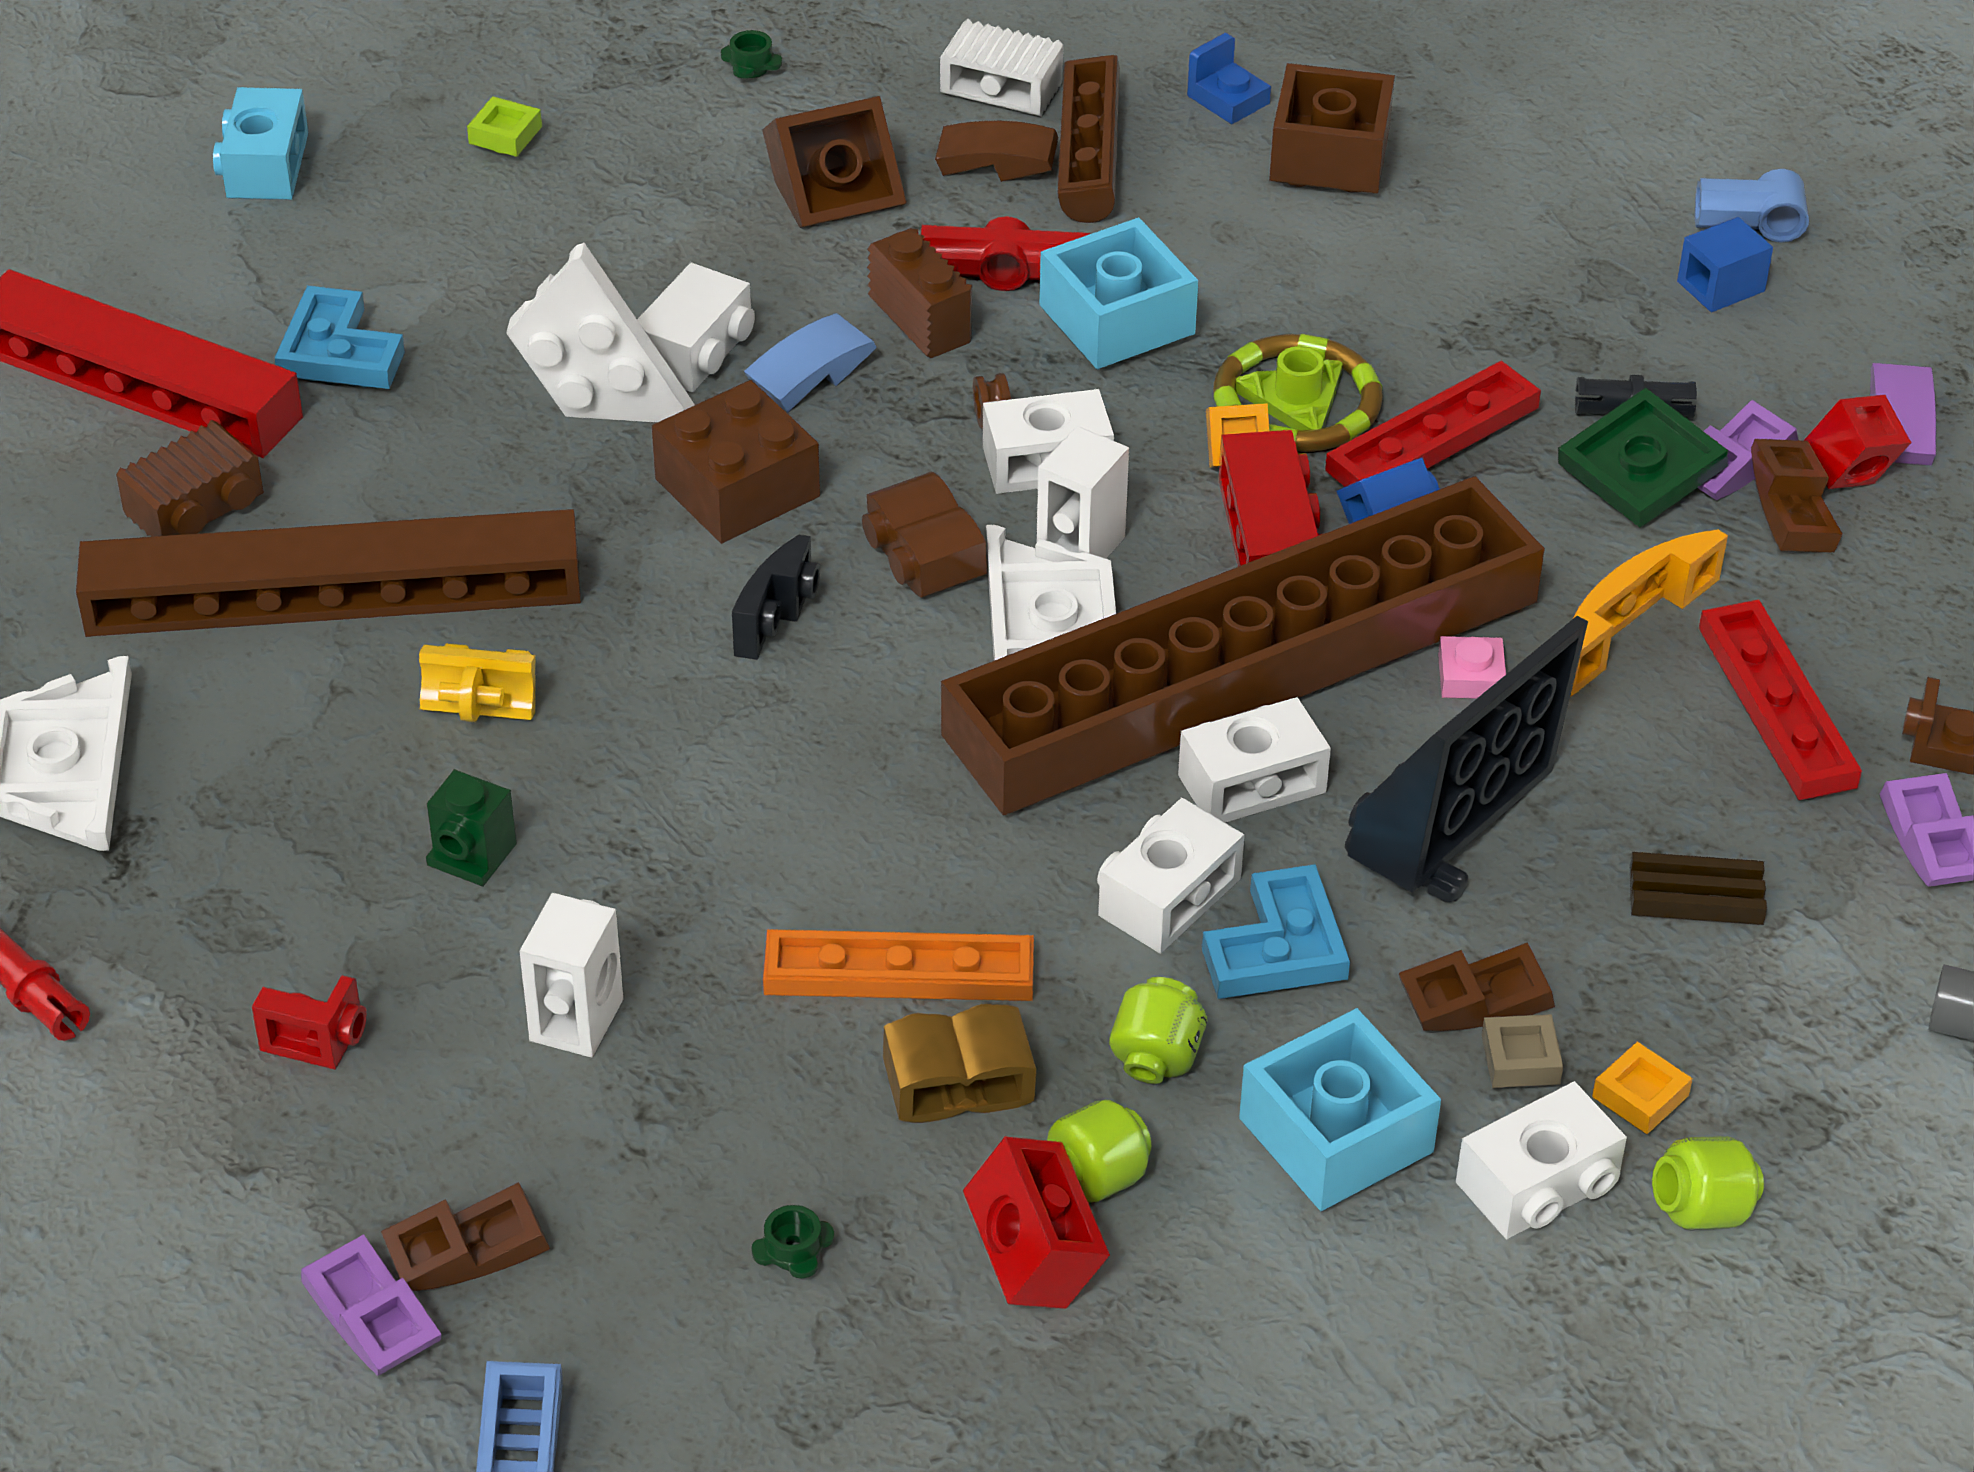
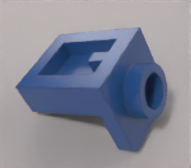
M1224 33L1190 53L1187 96L1232 125L1270 104L1271 86L1234 63L1235 38L1228 33Z

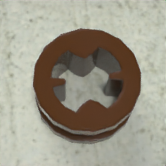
M1004 373L996 374L993 381H986L983 376L973 378L974 408L978 425L983 429V403L1011 400L1008 381Z

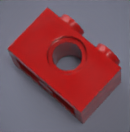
M1005 1136L963 1189L1009 1305L1066 1309L1110 1256L1063 1142Z

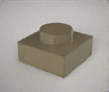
M1552 1014L1484 1018L1482 1040L1492 1088L1561 1084L1563 1063Z

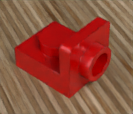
M344 975L338 980L327 1002L313 999L302 993H287L262 987L252 1005L260 1051L336 1070L348 1046H355L359 1042L366 1024V1008L360 1005L356 978Z

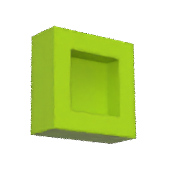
M492 96L467 125L469 144L517 157L542 128L541 109Z

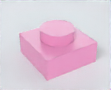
M1440 636L1438 657L1442 698L1477 699L1506 675L1503 638Z

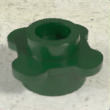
M746 30L739 32L730 39V45L725 46L721 50V59L732 65L733 74L738 78L761 77L767 70L774 71L782 66V57L772 52L770 36L761 31Z
M800 1205L782 1206L774 1210L766 1218L764 1237L753 1242L751 1247L752 1257L756 1263L763 1266L775 1264L789 1271L795 1278L810 1277L818 1270L817 1258L822 1249L833 1244L835 1239L834 1229L828 1222L820 1221L818 1216L809 1208ZM793 1242L799 1243L797 1245H787L788 1243Z

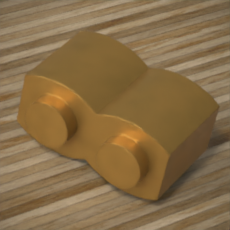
M980 1004L952 1017L941 1014L914 1013L884 1026L883 1060L899 1120L914 1123L933 1122L956 1116L965 1111L990 1113L1019 1108L1034 1101L1036 1066L1018 1007Z

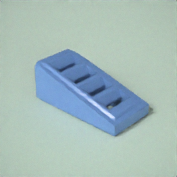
M487 1361L476 1472H554L563 1387L561 1364ZM503 1399L543 1401L542 1410L502 1408ZM500 1424L540 1426V1435L499 1434ZM497 1450L538 1451L537 1462L496 1460Z

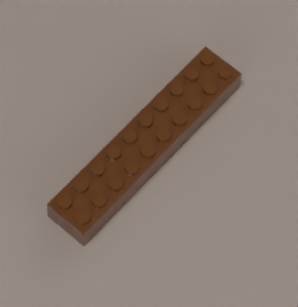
M1473 476L942 680L941 736L1004 816L1180 745L1182 730L1251 711L1261 706L1302 697L1440 641V636L1452 637L1537 603L1545 548L1476 476Z

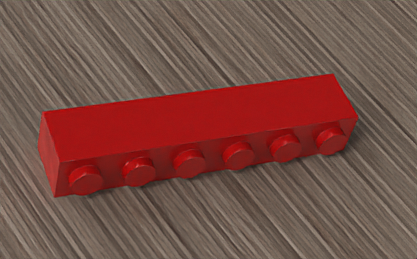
M10 269L0 277L1 362L187 431L197 432L201 425L207 427L211 420L216 421L260 458H264L303 418L296 372Z

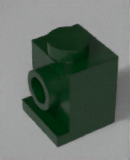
M454 769L427 802L433 847L426 856L427 866L484 887L517 844L511 790Z

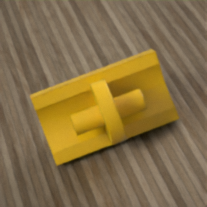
M448 643L444 646L423 645L419 652L422 676L420 710L459 713L460 720L466 722H476L479 715L532 720L535 714V655H531L529 651L507 649L506 652L469 649L467 645Z

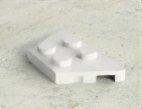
M585 243L576 245L570 252L569 260L555 276L550 274L538 287L536 297L530 301H525L510 318L506 332L566 417L660 422L695 405Z
M986 525V551L994 660L1116 614L1111 560L1086 552H1071L1060 544L1043 539L1038 540L1035 548L1005 539L1006 528L998 525Z
M118 656L108 660L110 672L76 684L73 676L69 674L47 682L38 690L22 691L0 699V817L98 851L109 850L132 676L128 656Z

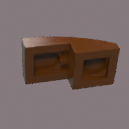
M974 121L943 126L935 160L943 176L994 165L1002 182L1051 171L1059 137L1054 128L1017 121Z
M1754 439L1751 446L1756 485L1766 520L1780 551L1835 553L1843 533L1821 497L1829 476L1809 442L1800 440Z
M1528 942L1468 964L1462 950L1399 973L1400 981L1423 1031L1483 1027L1484 1018L1527 1016L1555 1007L1552 990Z
M519 1182L454 1214L445 1199L381 1231L400 1279L403 1278L412 1291L434 1289L480 1278L526 1261L550 1249L528 1197Z

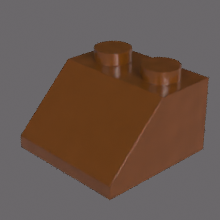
M880 96L775 118L762 129L775 183L800 228L906 204Z

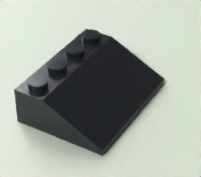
M1579 616L1573 618L1433 734L1405 762L1399 764L1392 774L1372 793H1364L1355 803L1349 816L1348 824L1353 830L1347 856L1413 893L1435 874L1444 862L1447 863L1550 774L1553 770L1588 621Z

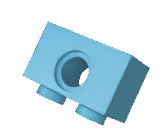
M237 87L232 109H225L223 112V142H216L213 150L215 175L223 176L226 198L292 200L308 137L303 90Z

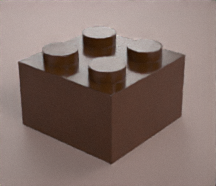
M1287 63L1273 126L1269 181L1284 182L1294 186L1310 185L1336 188L1347 192L1378 193L1390 130L1395 75Z
M752 380L746 381L652 425L655 479L721 544L820 497L819 443Z

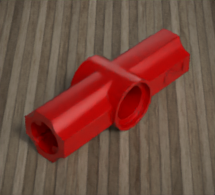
M1008 216L997 217L989 221L984 228L922 225L921 235H924V241H930V247H935L936 253H941L942 259L948 260V265L954 266V271L960 272V276L980 277L985 285L999 291H1010L1019 288L1026 280H1040L1041 251L1090 234L1030 230L1021 220Z

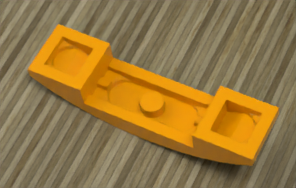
M1717 529L1698 532L1661 543L1627 560L1594 587L1573 617L1579 616L1587 620L1588 625L1570 697L1606 670L1611 638L1661 598H1665L1683 609L1720 580L1728 539L1727 534Z

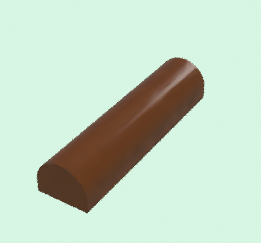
M1117 55L1069 60L1064 64L1057 194L1062 211L1069 218L1082 223H1093L1106 218L1112 212L1115 204L1120 66Z

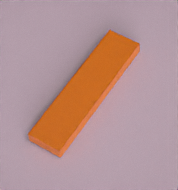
M767 929L763 974L764 995L1033 1001L1034 935Z

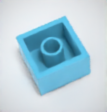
M1139 217L1041 251L1039 305L1096 369L1195 334L1198 279Z
M1356 1008L1246 1063L1243 1067L1239 1119L1320 1211H1323L1434 1153L1441 1098L1361 1011Z

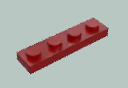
M1501 360L1328 452L1326 455L1325 471L1346 487L1362 479L1419 458H1423L1426 468H1429L1538 409L1541 390Z
M1760 600L1702 610L1699 623L1700 632L1797 799L1803 800L1857 789L1862 773L1860 766Z

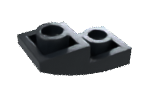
M797 535L782 545L759 566L744 586L732 609L735 657L758 660L766 636H776L780 619L797 622L805 599L815 598L820 580V564L811 562V536Z

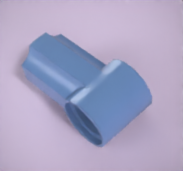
M1771 170L1763 174L1758 180L1700 178V181H1697L1694 217L1695 226L1698 228H1710L1740 217L1752 229H1759L1767 239L1775 242H1789L1799 238L1809 225L1804 183L1801 177L1792 170Z

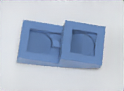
M835 313L792 333L759 357L744 373L749 380H752L788 413L824 378L837 386L877 347L873 340L839 314Z

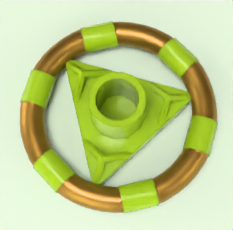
M1306 334L1276 335L1248 342L1230 354L1223 362L1216 374L1213 387V398L1217 407L1242 405L1238 395L1253 404L1268 403V414L1288 426L1283 427L1270 424L1269 431L1292 430L1297 452L1327 450L1353 440L1370 428L1376 420L1382 405V384L1371 364L1345 345L1328 338ZM1278 356L1276 370L1256 371L1240 376L1262 360ZM1342 369H1344L1352 376L1361 394V401L1354 412L1335 425L1325 428L1342 376Z

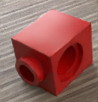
M1886 395L1840 399L1804 439V441L1809 442L1829 476L1826 484L1828 489L1874 484L1912 443Z

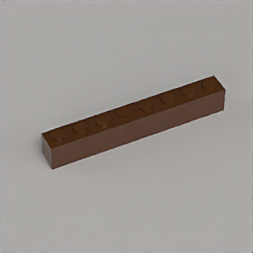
M574 509L80 541L76 595L85 637L580 604Z

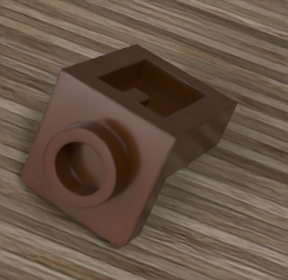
M1927 677L1922 699L1910 697L1905 715L1902 734L1914 737L1910 762L1974 775V712L1936 704L1940 679Z

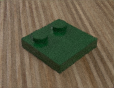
M1644 388L1558 447V464L1641 528L1728 467V450L1650 390Z

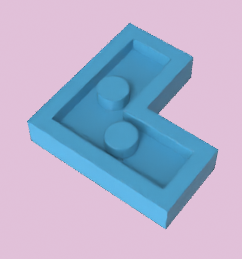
M307 285L275 355V365L296 372L297 378L309 381L317 380L390 389L405 353L403 334L357 329L365 310L362 292Z
M1316 864L1252 873L1250 893L1261 923L1203 932L1202 952L1218 999L1348 980L1350 960Z

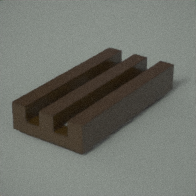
M1632 852L1629 867L1631 915L1764 925L1767 912V902L1764 900L1766 891L1765 880H1763L1765 871L1764 861Z

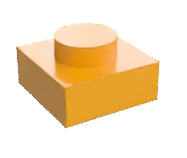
M1268 403L1218 406L1206 409L1210 468L1219 467L1221 434L1269 431Z
M1637 1041L1595 1079L1592 1097L1645 1134H1648L1689 1096L1693 1078Z

